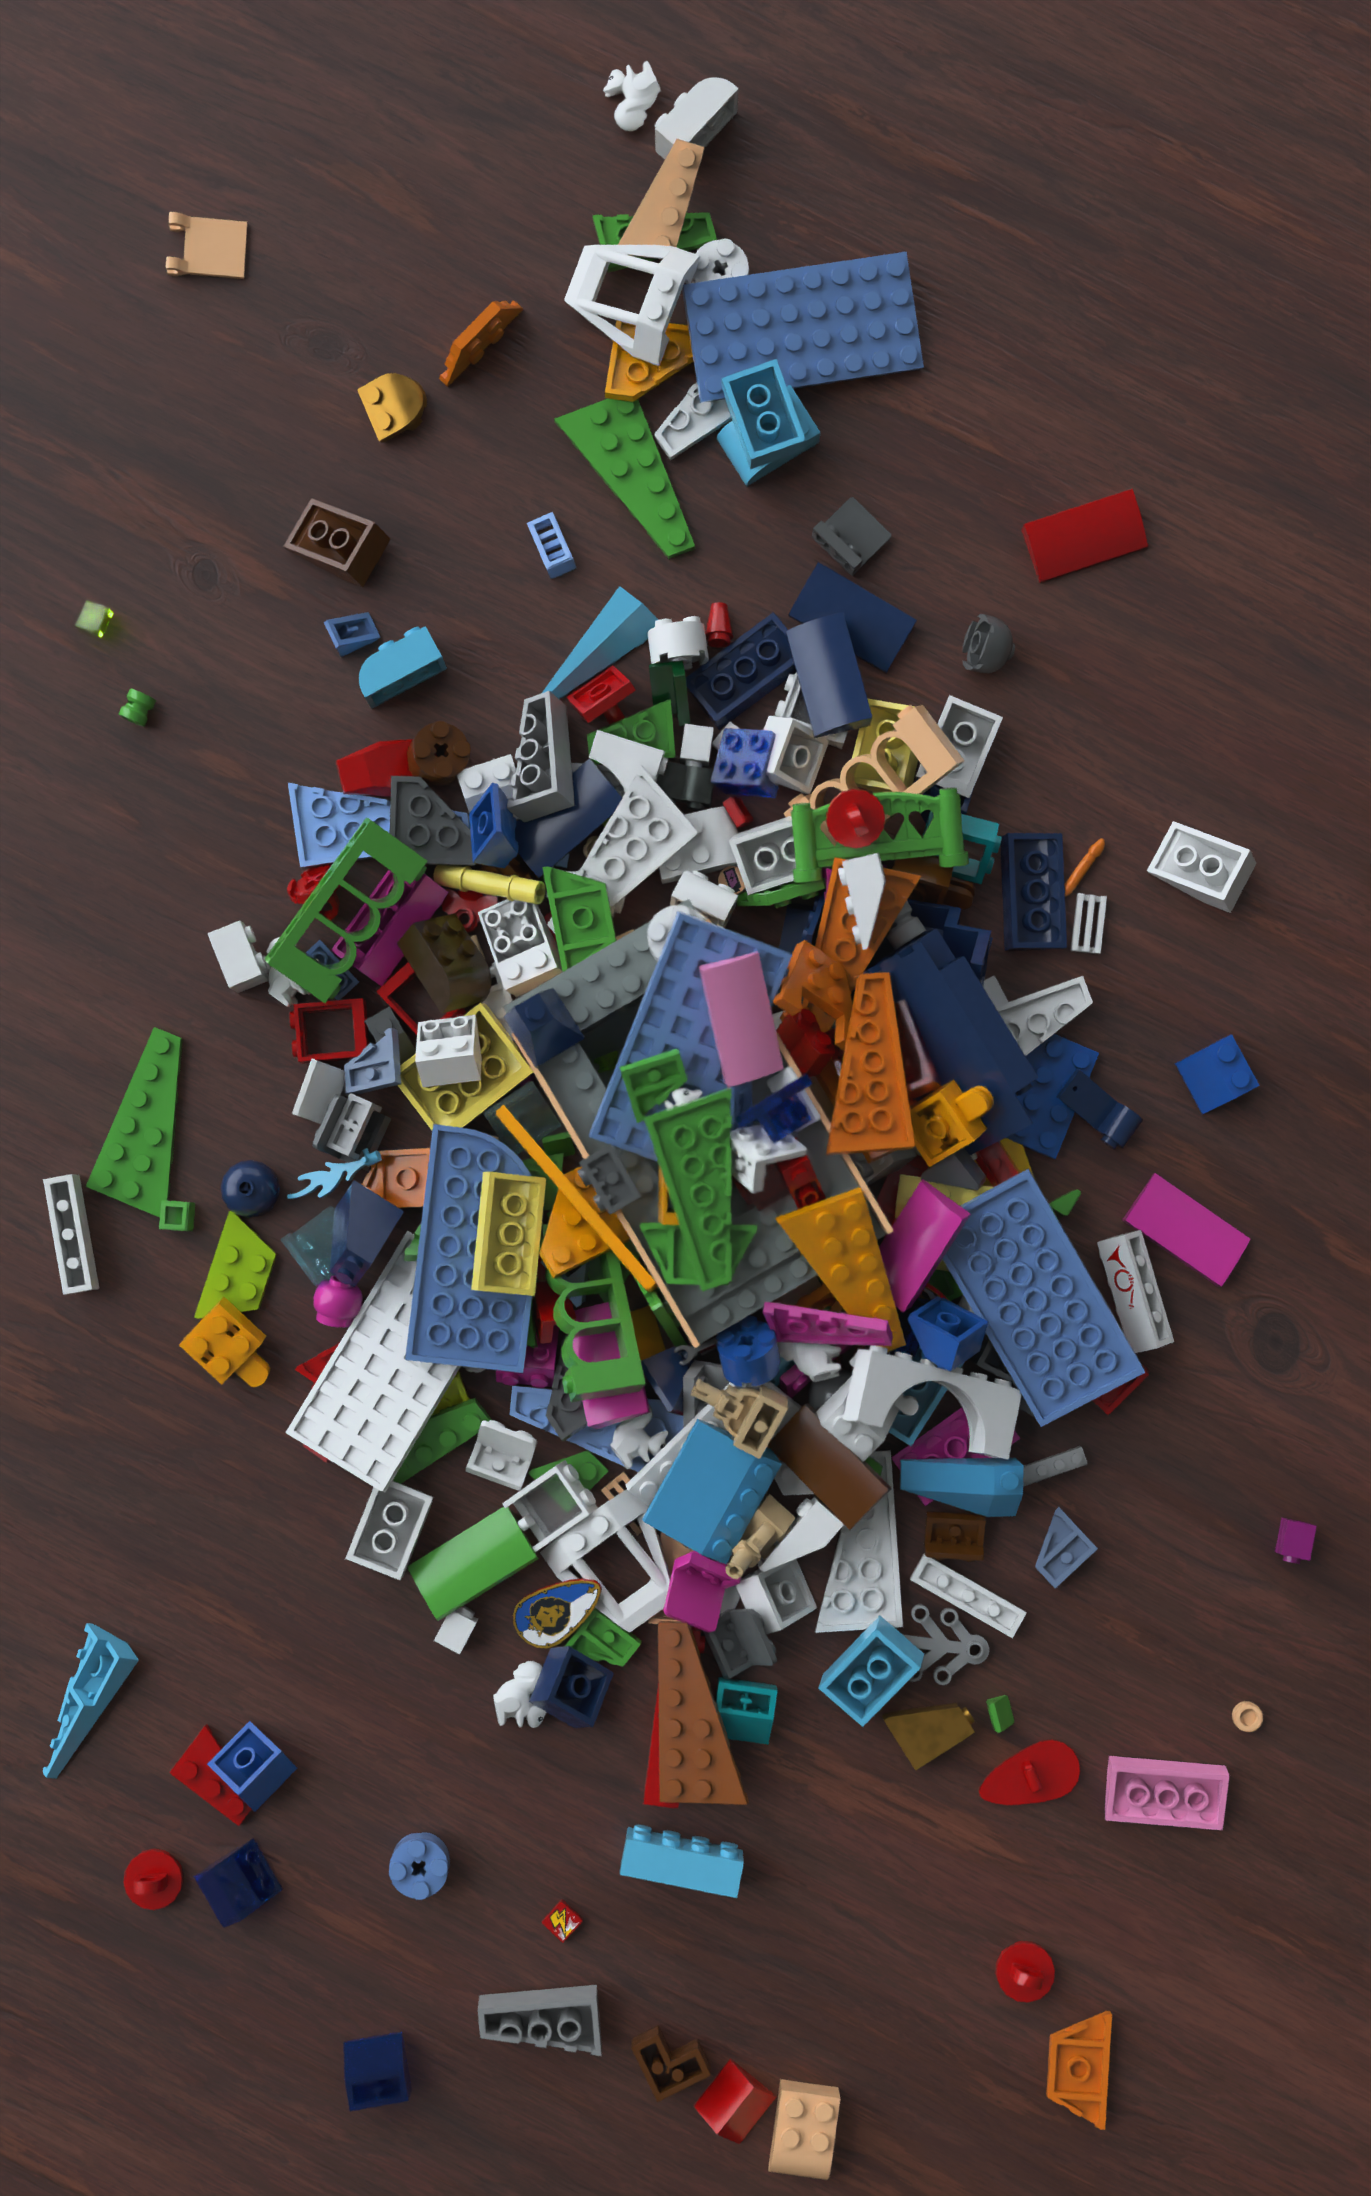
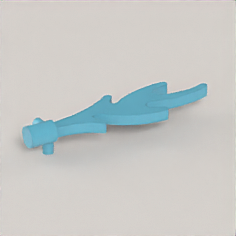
M368 1148L362 1150L364 1157L361 1160L349 1163L326 1162L325 1166L331 1168L330 1172L315 1171L299 1176V1181L310 1179L311 1184L300 1192L288 1194L287 1198L296 1199L314 1192L321 1185L323 1189L318 1194V1197L323 1198L337 1188L346 1171V1180L351 1181L355 1174L367 1165L369 1167L382 1160L381 1154L377 1150L369 1153Z

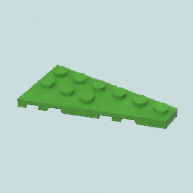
M608 398L554 419L556 425L563 430L571 440V443L583 454L591 467L617 498L623 502L631 515L638 520L668 559L695 549L692 536L638 399L630 402Z
M154 1027L86 1187L160 1218L161 1200H168L170 1194V1172L173 1161L176 1125L175 1112L178 1101V1076L180 1073L183 1039Z
M727 1088L644 1117L702 1291L731 1282L732 1244H730V1224H732V1213L730 1212V1196H732V1148H730V1128H732V1116H730V1099H732V1088Z

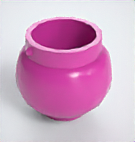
M335 1275L331 1276L330 1280L322 1282L316 1288L313 1301L314 1308L317 1311L316 1320L331 1327H350L362 1307V1291L357 1285L353 1287L349 1284H344Z

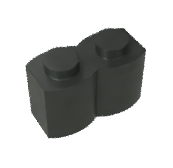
M668 762L664 775L658 774L656 783L674 804L682 802L687 804L688 809L702 811L704 807H711L716 770Z

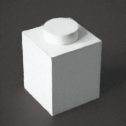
M685 724L680 763L696 767L709 766L713 727Z
M462 1606L447 1615L434 1641L460 1654L478 1621L474 1617L475 1612Z

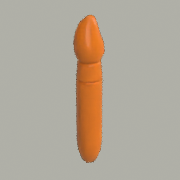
M1100 838L1089 847L1088 853L1082 858L1083 860L1080 861L1065 882V897L1075 890L1095 861V858L1102 854L1105 846L1103 838Z

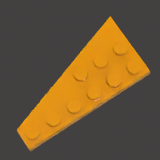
M860 1187L775 1218L847 1314L888 1320L893 1334L892 1346L879 1347L887 1348V1352L906 1345L865 1196Z

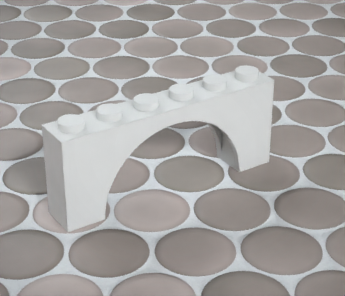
M600 730L596 732L589 755L590 759L603 764L618 778L625 792L641 766L644 767L656 782L658 774L664 775L668 763V758L664 757L665 751ZM566 871V872L573 873V874H576V875H577V873H578L579 871ZM625 897L611 908L612 918L615 912L621 913Z
M870 1345L869 1350H857L843 1420L883 1428L891 1406L903 1392L916 1384L933 1381L948 1389L963 1407L970 1433L968 1451L992 1458L1009 1459L1022 1395L1019 1389L1011 1387L1012 1382L1002 1379H995L994 1382L987 1381V1375L970 1372V1376L962 1374L963 1369L958 1367L950 1372L937 1368L935 1363L927 1359H921L920 1363L912 1361L913 1355L895 1352V1356L887 1354V1348Z

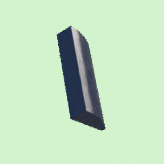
M819 562L788 614L789 617L803 624L814 619L843 612L855 656L884 673H887L917 622L913 617Z
M774 612L686 677L688 691L718 730L722 729L730 721L734 720L787 680L789 673H796L786 637L788 629Z
M843 612L814 619L787 630L786 637L814 738L870 726L872 713Z
M590 758L572 773L575 806L525 823L520 819L516 822L515 840L519 845L518 854L538 878L544 875L542 867H554L613 815L623 796Z
M1007 833L1001 836L1005 951L1067 948L1062 833Z

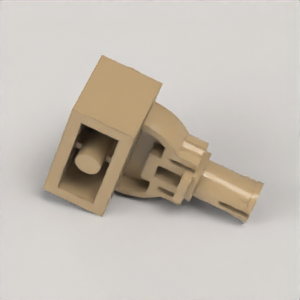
M699 1378L690 1396L696 1397L714 1407L713 1417L723 1421L727 1431L734 1436L733 1446L759 1459L788 1410V1397L764 1385H761L757 1390L754 1388L737 1389L729 1384L727 1390L722 1389L721 1391Z
M770 1494L760 1503L740 1541L732 1549L734 1556L726 1566L725 1571L733 1579L740 1578L748 1566L750 1568L754 1567L761 1560V1557L766 1559L775 1549L774 1543L776 1541L780 1543L791 1531L789 1526L796 1517Z

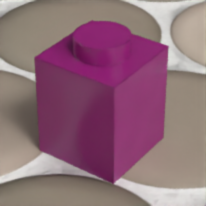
M1281 1518L1275 1552L1283 1555V1561L1300 1564L1301 1559L1310 1561L1317 1526L1311 1523Z

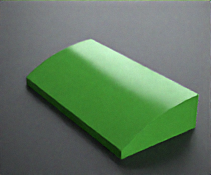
M502 1507L410 1564L407 1568L434 1617L439 1621L533 1563L538 1557L525 1532L520 1529L514 1512L509 1507Z

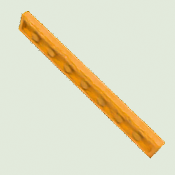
M504 1105L496 1110L498 1119L648 1293L653 1292L658 1287L656 1281Z

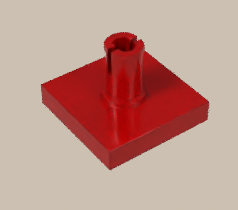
M613 665L566 698L571 706L588 723L603 713L609 724L625 718L617 703L632 694L636 689L631 681Z

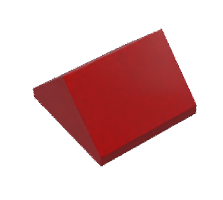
M730 2058L695 2102L694 2108L717 2135L740 2144L776 2099V2095Z

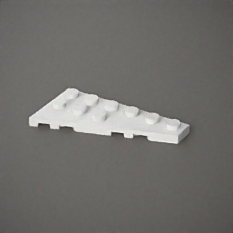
M891 1450L874 1451L870 1455L883 1465L881 1478L892 1489L851 1530L845 1525L842 1526L815 1633L865 1630L879 1615L894 1628L903 1627Z

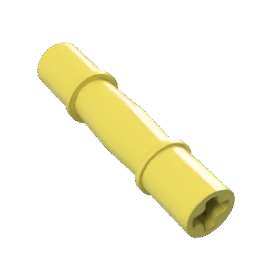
M437 865L434 870V881L438 885L459 889L462 892L471 890L486 895L506 897L509 901L517 900L538 905L542 903L545 897L546 888L544 882L521 878L518 875H511L509 877L494 872L472 870L470 866Z

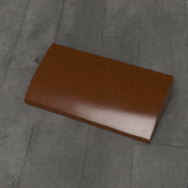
M804 1404L769 1442L768 1446L833 1514L851 1530L892 1488L866 1461L863 1462L821 1425L816 1413L817 1411L810 1404Z

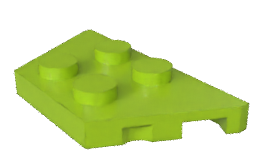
M232 1211L228 1213L194 1316L198 1319L204 1318L223 1297L230 1301L240 1312L260 1309L277 1257V1253Z

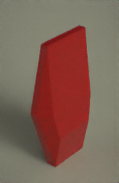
M413 739L379 741L336 760L343 794L391 798V776H413L408 767L407 756L408 747Z

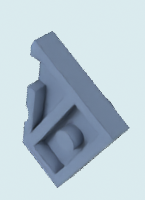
M388 1028L384 1031L385 1036L376 1044L370 1043L362 1050L359 1056L352 1058L344 1065L346 1094L358 1095L402 1084L398 1030Z
M1058 1507L1055 1510L1035 1568L1056 1588L1098 1548Z

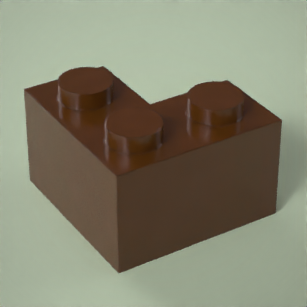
M659 2025L632 2038L631 2049L657 2102L711 2076V2065L698 2038L673 2051L670 2050Z

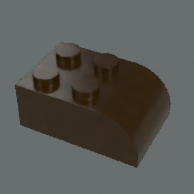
M455 913L415 922L397 942V945L441 1014L483 1003L489 995L491 973L488 964Z

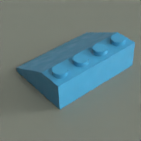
M697 1419L642 1520L699 1554L727 1564L733 1553L732 1549L740 1541L782 1463L770 1448L766 1447L759 1459L733 1446L734 1436L727 1430Z

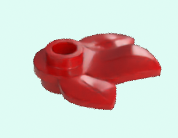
M445 889L449 893L444 898L441 906L448 915L455 913L460 921L464 915H469V922L462 925L467 933H470L481 922L478 912L497 904L498 897L493 895L484 896L482 893L471 890L467 892L459 890L457 893L454 890Z

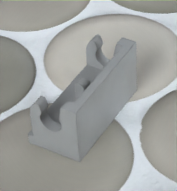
M350 1093L326 1146L358 1160L360 1155L355 1153L357 1145L373 1110L380 1113L382 1107Z

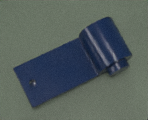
M1076 1069L1057 1095L1058 1099L1103 1136L1101 1141L1113 1150L1117 1146L1123 1149L1143 1121L1138 1114L1114 1100L1079 1069Z

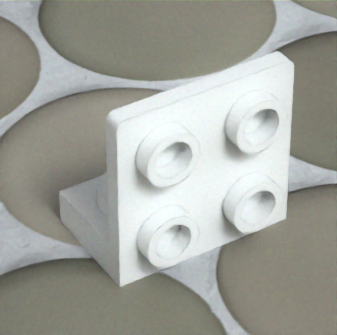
M766 1121L760 1125L740 1127L737 1130L730 1131L732 1175L751 1193L763 1191L766 1164L806 1155L807 1149L775 1121Z

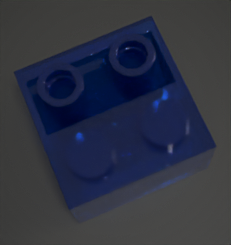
M254 1838L216 1860L194 1876L223 1928L243 1920L283 1890Z
M402 2031L345 2041L343 2043L345 2086L350 2111L409 2101L412 2087Z

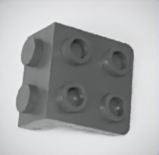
M337 1094L328 1104L326 1115L315 1133L312 1144L313 1148L348 1163L361 1160L364 1157L363 1149L368 1148L369 1153L378 1150L392 1118L373 1110L355 1150V1153L360 1155L359 1159L356 1160L326 1146L347 1101V1098ZM366 1165L361 1169L368 1171L369 1167Z
M754 1609L727 1610L719 1615L715 1631L710 1633L703 1631L724 1679H730L752 1665H773L777 1663L775 1646L768 1639L763 1629L764 1622L762 1617Z

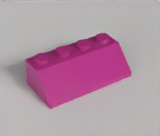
M390 870L386 872L369 896L370 898L380 899L391 892L394 886V878ZM425 874L418 881L413 880L411 885L404 880V892L400 900L393 906L378 908L380 912V925L377 932L367 940L354 942L356 946V959L352 967L382 987L404 956L397 942L413 923L430 919L434 912L442 905L444 898L449 892ZM364 903L346 928L347 931L356 932L368 924L370 910L366 903ZM342 936L331 949V952L341 959L346 953V942Z

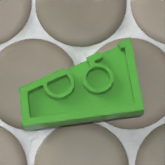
M671 699L598 729L665 751V758H675ZM597 730L587 734L589 755ZM592 759V761H593L595 764H601V763L597 762L596 760H593V759Z

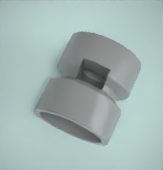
M907 901L886 936L894 950H897L926 931L919 918L911 916L913 909Z

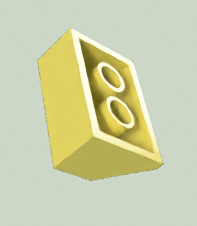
M868 699L872 713L871 725L859 728L852 759L863 754H871L874 741L878 736L895 730L893 724L899 720L897 715L909 705ZM892 737L886 743L885 757L892 769L908 788L913 784L918 759L902 739ZM861 762L856 767L854 780L858 787L875 793L892 792L872 765Z

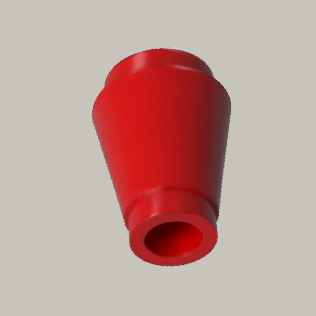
M716 602L711 604L705 632L707 644L711 647H727L733 638L728 605L726 603Z

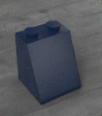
M354 1180L334 1211L330 1273L334 1274L340 1282L355 1287L375 1260L404 1211Z

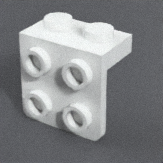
M482 1421L466 1472L520 1491L531 1464L537 1440L525 1431L518 1430L515 1432L507 1429L498 1421Z

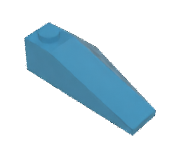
M999 1458L900 1459V1489L986 1517L1016 1516L1023 1496L1024 1466L1016 1458H1009L1008 1460Z

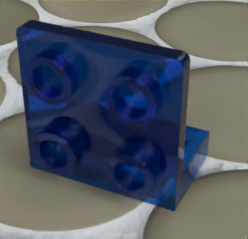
M725 728L711 783L728 795L776 798L779 787L770 781L769 776L766 775L776 734L768 730Z

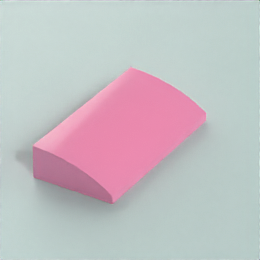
M754 952L699 966L722 1074L727 1087L750 1082L784 1069L759 953Z
M1109 1756L1105 1820L1223 1830L1230 1775L1224 1765Z

